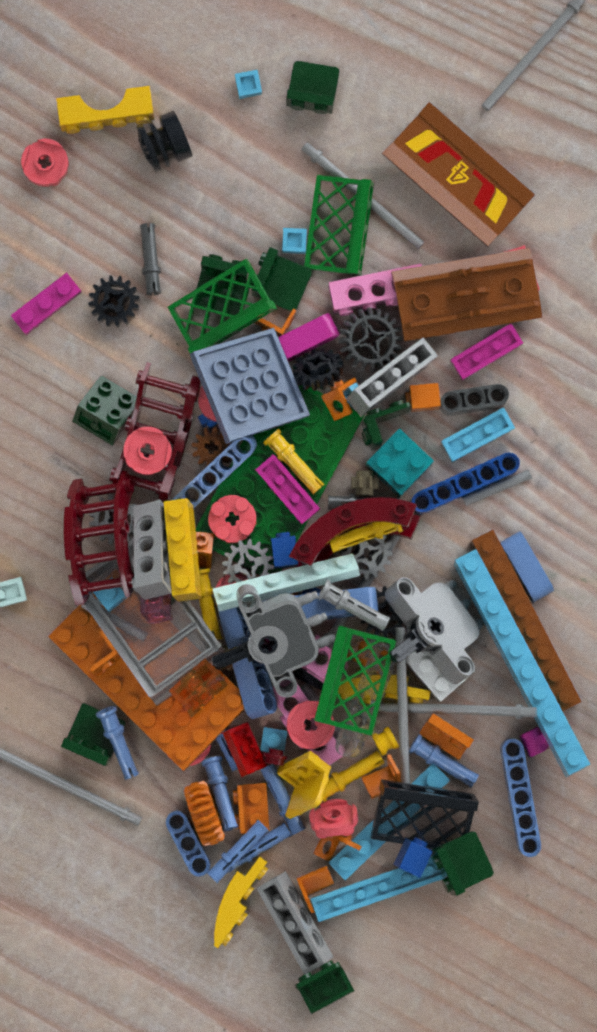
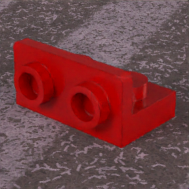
M248 722L223 732L241 777L267 767Z

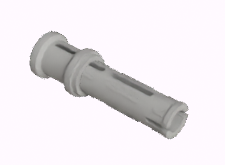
M328 579L317 598L318 600L323 599L335 606L336 610L344 609L381 631L385 629L390 617L351 597L348 590L343 591L335 587Z

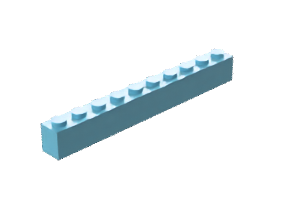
M477 549L455 559L454 567L528 707L537 708V716L534 719L565 777L567 778L587 768L590 765L588 758Z

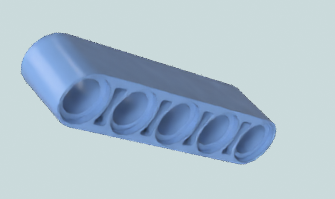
M248 436L233 441L172 500L188 498L193 504V508H195L255 451L257 447L255 437ZM239 441H248L251 447L250 451L241 450ZM222 457H230L233 460V467H225L222 463ZM205 473H213L216 477V482L208 483L205 479ZM188 489L197 490L199 498L191 499L188 495Z
M375 587L346 589L351 597L379 612ZM315 599L313 602L301 606L306 618L321 613H326L327 620L355 616L344 609L336 610L334 605L323 599Z
M235 607L218 612L228 649L240 645V638L246 636L248 629L240 608ZM247 658L233 663L246 714L251 719H256L275 713L277 702L265 664L259 663L256 660L249 662Z
M507 739L500 746V754L516 844L521 854L527 857H534L541 850V841L523 744L519 740ZM509 743H515L518 747V752L513 757L506 753V746ZM516 766L522 770V777L517 781L513 780L510 776L511 769ZM518 791L526 793L527 798L523 804L515 802L514 796ZM522 815H528L531 819L530 826L527 828H521L519 825V818ZM527 839H532L535 842V848L532 852H525L523 849V843Z

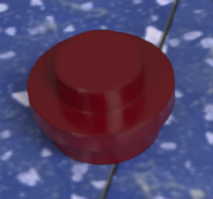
M269 748V753L264 752L263 754L265 763L284 766V760H287L288 756L283 755V750Z

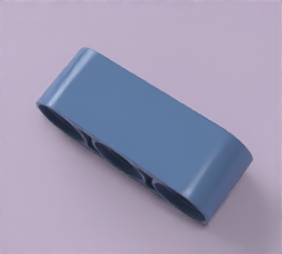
M520 531L500 542L526 594L533 603L554 592L549 578Z
M173 811L166 818L167 829L191 874L198 877L204 876L210 869V859L188 816L182 811ZM173 815H180L183 818L184 824L181 828L177 829L171 825L170 821ZM188 836L194 839L195 846L192 850H186L182 847L181 843L184 837ZM201 858L206 862V869L204 871L198 872L193 868V861L195 859Z

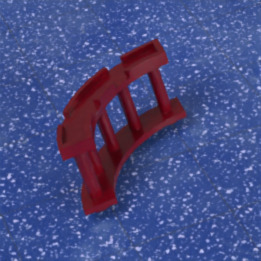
M146 362L144 370H139L135 384H138L139 388L132 418L128 417L125 425V431H128L127 437L141 427H153L138 422L142 406L175 415L177 419L181 420L178 431L174 430V432L157 428L164 433L168 441H171L170 444L174 445L170 461L163 468L166 471L163 481L154 482L130 474L128 476L132 478L134 486L154 491L156 495H159L158 500H161L164 504V501H169L175 483L174 477L177 468L180 467L194 416V404L198 400L201 381L199 377L193 375L190 384L185 383V385L150 376L151 363ZM147 385L181 394L185 398L184 405L179 407L145 397ZM123 450L117 468L113 467L111 470L109 481L113 483H118L119 477L126 465ZM142 452L144 453V457L148 458V456L150 455L149 453Z
M127 470L122 471L118 483L88 488L84 486L83 479L81 478L73 480L68 490L67 498L70 499V505L64 509L65 560H70L72 575H68L75 606L84 605L91 592L123 587L125 597H130L134 591L132 586L134 573H132L127 541V533H129L127 514L129 502L134 492V483L132 478H129ZM115 493V499L87 504L90 497ZM114 509V523L82 529L85 514ZM114 533L116 550L89 555L83 554L82 541L84 538ZM117 560L119 578L95 582L87 580L85 573L86 565Z
M383 497L366 498L343 504L315 521L302 534L289 557L298 561L297 567L304 565L312 566L313 563L331 559L336 554V552L333 553L330 545L332 539L345 532L375 522L399 524L403 532L399 533L396 531L387 535L400 536L412 540L421 519L420 516L414 514L417 504Z

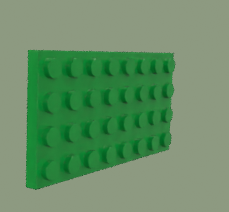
M303 385L298 386L310 415L304 419L252 435L257 441L255 451L219 484L195 529L196 532L212 533L208 521L212 505L224 496L238 495L246 498L254 507L256 513V526L249 537L242 541L244 545H247L249 539H251L254 546L257 542H261V550L266 547L269 549L265 555L273 556L271 538H276L277 533L290 532V536H295L297 543L309 519L301 525L255 471L273 454L277 457L276 453L268 445L265 446L263 442L276 430H281L280 434L289 444L295 446L294 451L324 483L317 492L312 494L284 461L281 462L312 500L318 504L364 415L360 417L352 409L353 413L334 421L321 397L323 393L317 390L313 391L312 387L304 390ZM334 400L333 406L335 410L343 412L342 403ZM243 440L240 449L250 451L249 442ZM229 513V517L225 521L230 522L231 526H234L236 521L239 520V516ZM214 535L212 550L226 557L224 555L225 552L230 554L233 552L230 548L231 545L236 548L239 547V543H226ZM248 550L249 555L255 558L261 557L256 551ZM240 553L236 554L233 562L238 564L241 558ZM244 555L243 567L252 571V566L255 563H250L246 555ZM272 559L268 564L274 566V560ZM264 565L258 567L256 574L261 576ZM283 568L268 570V573H277L282 571Z

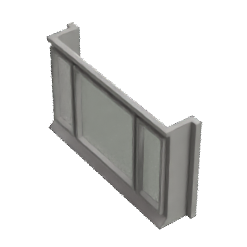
M130 540L128 542V551L132 573H134L132 566L134 549ZM117 560L100 562L85 572L89 582L120 577ZM172 590L171 594L144 600L138 592L133 591L130 597L110 612L107 611L93 592H91L84 604L156 706L214 666L211 659L212 656L225 651L190 601L178 602L172 596Z

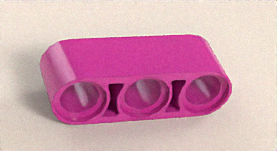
M327 313L278 337L287 361L290 362L302 356L303 353H308L332 341L340 333L330 313Z

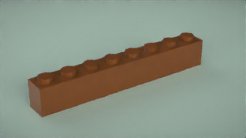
M494 530L473 539L470 542L472 549H477L562 711H565L581 703L579 695Z

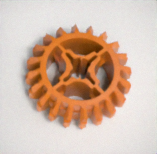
M203 780L186 786L184 788V795L202 845L205 847L213 846L223 841L225 834L208 784Z

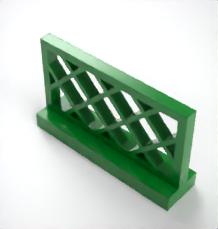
M317 175L304 263L305 267L317 271L362 276L374 190L372 180ZM322 181L332 182L336 188L327 197L321 192ZM336 183H343V184L338 187ZM349 184L357 185L356 195L348 200L341 190ZM339 192L346 203L335 210L328 200ZM326 203L333 213L322 221L317 215L318 208ZM349 205L354 211L353 218L344 223L338 213ZM336 216L343 226L332 234L325 223ZM323 226L330 236L319 244L314 238L316 230ZM346 229L350 234V241L342 247L335 236ZM333 239L340 249L328 257L322 247ZM320 250L326 260L320 265L310 264L312 254ZM343 252L347 258L346 268H337L331 260ZM327 263H330L332 267L325 266V265H326Z
M244 259L167 307L189 346L187 349L190 354L194 351L222 343L277 309L275 303L269 299L248 259ZM243 267L246 268L249 274L247 283L235 281L237 271ZM222 280L230 282L227 296L215 293L218 282ZM234 284L245 286L242 300L231 297ZM250 288L258 290L262 299L256 303L247 302ZM202 292L210 294L207 307L196 305L198 295ZM214 296L226 299L223 312L211 309ZM230 300L241 303L240 311L236 315L227 313ZM182 304L191 306L188 319L181 318L176 308ZM195 308L206 310L203 324L192 321ZM210 312L222 315L220 324L217 327L207 325ZM191 324L202 327L200 337L195 340L189 334Z
M339 625L314 721L372 736L391 665L389 653L395 648L397 641ZM353 635L363 637L368 646L355 653L350 645ZM367 638L376 641L370 644ZM379 642L390 644L388 654L379 659L372 647ZM350 649L353 655L347 658ZM370 649L376 661L364 668L357 655ZM355 657L362 670L349 677L344 667L347 661ZM386 659L385 667H383L381 661ZM379 664L383 675L381 679L373 683L366 670ZM344 673L346 679L341 681L342 675ZM364 673L370 685L358 692L351 679ZM349 681L355 694L342 700L338 693L339 687ZM380 683L379 690L377 691L375 685ZM372 687L377 695L376 702L366 706L360 694ZM357 696L364 709L351 715L345 703ZM338 697L340 703L335 705L336 698ZM342 705L349 718L342 722L331 720L333 710ZM374 706V710H373V713H372V715H371V713H370V711H369L368 709H370V708H372V707ZM365 711L371 719L368 730L359 728L354 720L356 716ZM351 720L354 726L345 723Z

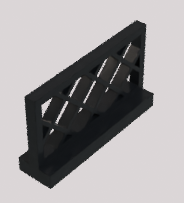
M381 779L379 786L380 794L370 838L403 844L407 837H403L399 831L412 824L417 833L407 839L413 841L414 837H421L422 841L428 843L426 848L435 849L447 843L446 838L457 831L461 836L470 832L474 811H477L479 801L475 794ZM385 799L394 800L399 805V807L388 814L383 809ZM413 803L419 804L422 810L410 817L405 808ZM435 807L442 808L446 814L433 821L428 812ZM403 811L408 820L396 827L390 818ZM458 811L467 812L466 819L457 825L452 815ZM426 814L431 824L419 830L414 821ZM449 818L455 827L442 834L437 825ZM387 820L394 828L387 834L378 833L379 826ZM435 827L440 837L434 841H427L423 835Z

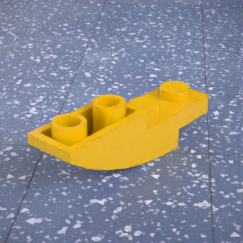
M370 675L369 677L374 683L381 679L382 675ZM388 675L384 688L386 698L398 700L397 675ZM366 676L351 680L358 692L370 685ZM349 681L339 687L338 693L344 700L355 694ZM380 683L375 685L377 691L379 690ZM407 686L409 702L423 703V700L429 701L431 691ZM372 687L360 694L365 704H373L376 701L377 695Z
M261 856L258 857L246 875L237 870L223 895L214 930V946L216 948H219L221 944L227 945L234 935L230 932L234 925L240 926L248 915L244 912L247 906L241 903L240 900L242 898L247 900L254 890L251 887L256 878L261 880L268 870L265 866L267 860Z

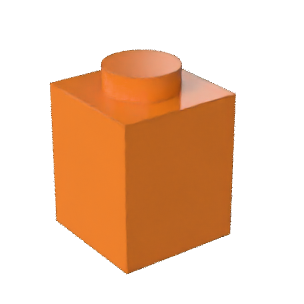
M438 383L409 386V392H405V402H410L411 412L440 409Z

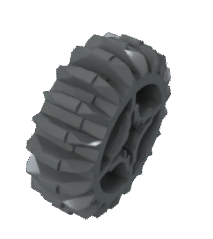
M371 307L367 308L366 315L362 309H359V318L352 313L349 317L353 323L345 320L343 324L348 330L341 329L339 332L342 335H346V338L338 340L339 343H346V347L341 348L340 351L345 352L348 350L350 353L345 357V360L348 361L353 357L352 366L356 367L360 362L361 371L366 369L367 364L369 365L370 372L375 370V364L379 370L384 367L383 361L386 365L391 362L389 356L394 359L398 357L397 353L393 350L402 349V346L395 344L396 341L403 340L402 336L395 335L396 332L401 331V327L393 329L392 325L397 320L392 319L388 322L387 319L390 316L388 312L383 317H380L381 309L379 308L375 311V315H373ZM368 320L380 323L386 330L382 332L374 331L372 326L369 325ZM361 323L362 337L360 340L352 342L353 332L356 326ZM368 333L375 337L381 335L380 338L373 341V346H370L371 343L360 344V342L365 341L369 337ZM389 337L388 348L380 356V341ZM360 347L367 348L374 359L362 357L355 349Z

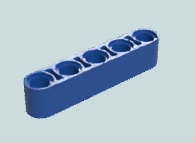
M510 452L504 453L417 492L412 497L411 502L415 503L417 498L423 497L427 500L428 507L425 509L416 507L414 513L418 515L429 513L512 476L520 466L518 456ZM504 459L512 460L514 469H504L502 461ZM484 468L491 470L493 474L492 479H483L480 471ZM461 478L469 479L471 488L467 490L462 489L459 486V480ZM442 487L448 489L449 498H439L437 489Z

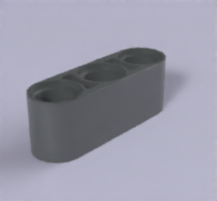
M502 384L449 391L440 400V411L447 416L498 409L507 402L509 391ZM494 391L501 392L503 400L500 402L494 401L491 393ZM472 394L477 395L480 399V404L471 405L468 402V396ZM447 398L454 399L457 407L454 409L447 408L444 400Z

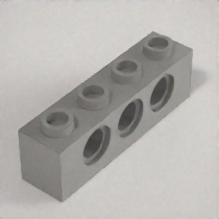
M422 338L355 388L346 399L362 417L427 368L438 355L426 340Z
M161 500L134 506V516L131 518L134 529V537L131 539L134 549V557H132L134 578H132L133 589L144 600L171 594L164 504Z
M286 871L256 888L304 974L315 970L333 958L331 951Z

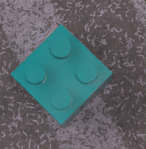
M399 428L366 462L365 466L370 471H373L394 494L401 498L430 468L434 460Z

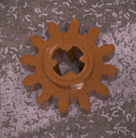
M216 427L213 428L212 433H209L204 428L203 437L199 434L195 435L199 442L191 443V447L197 449V451L192 453V456L194 458L200 457L198 460L199 466L204 462L208 466L232 443L226 444L222 433L220 435L217 434ZM210 443H214L216 448H218V451H214V454H209V450L206 449V446H210ZM226 456L222 457L223 462L229 463Z

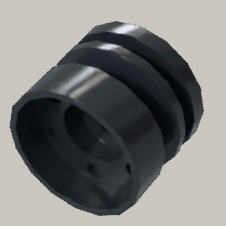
M174 111L159 116L161 127L158 129L151 120L147 121L150 129L148 133L143 124L136 126L141 149L155 172L161 170L158 161L160 158H162L166 167L170 166L168 157L170 154H173L178 162L193 157L186 135Z

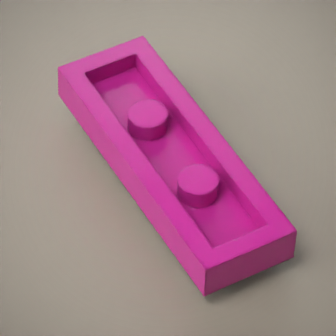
M66 272L14 312L11 317L24 334L27 335L81 294L82 291Z
M510 323L453 357L450 362L463 381L523 345V341Z
M274 454L255 469L301 525L320 510L318 505Z

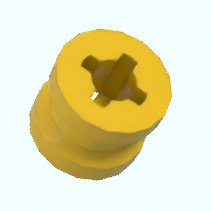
M388 726L383 729V732L372 735V739L382 756L386 755L390 749L399 748Z

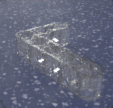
M339 626L330 629L328 636L335 634L336 637ZM353 635L350 644L355 653L358 652L359 643L365 641L363 637ZM367 638L370 644L376 641ZM379 642L372 648L380 659V653L385 649L389 651L390 646ZM370 649L357 655V657L367 660L365 667L376 661ZM381 661L383 667H385L386 661ZM391 661L383 695L396 664L394 661ZM379 664L366 670L370 679L375 672H379L380 679L382 678L383 671ZM364 673L357 687L358 692L370 685ZM380 683L375 685L377 691L379 690ZM372 687L360 694L362 699L365 695L369 694L371 696L370 705L376 702L377 698ZM357 696L352 699L349 707L351 715L364 709ZM373 706L372 708L368 709V710L370 711L371 715H372V713H373L374 706ZM365 711L356 716L354 720L360 717L363 722L361 728L368 730L371 719ZM351 720L345 723L353 726ZM341 728L335 744L336 751L341 756L355 758L361 753L368 735ZM348 740H352L353 749L347 753L344 745Z

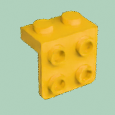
M311 751L285 763L284 766H279L277 772L280 777L294 787L285 814L289 819L300 816L312 808H317L323 800L322 794L329 781L328 776L331 766Z

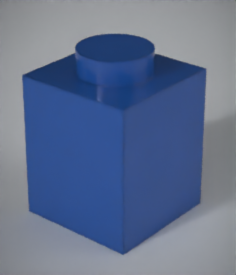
M290 532L277 533L276 538H271L274 569L297 567L298 561L289 557L296 544L295 536H290Z
M414 837L413 841L405 838L393 865L421 878L433 851L426 848L428 843Z

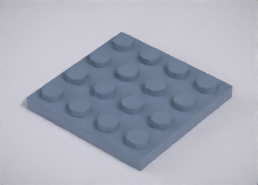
M274 328L194 351L190 354L226 444L304 419L310 415Z

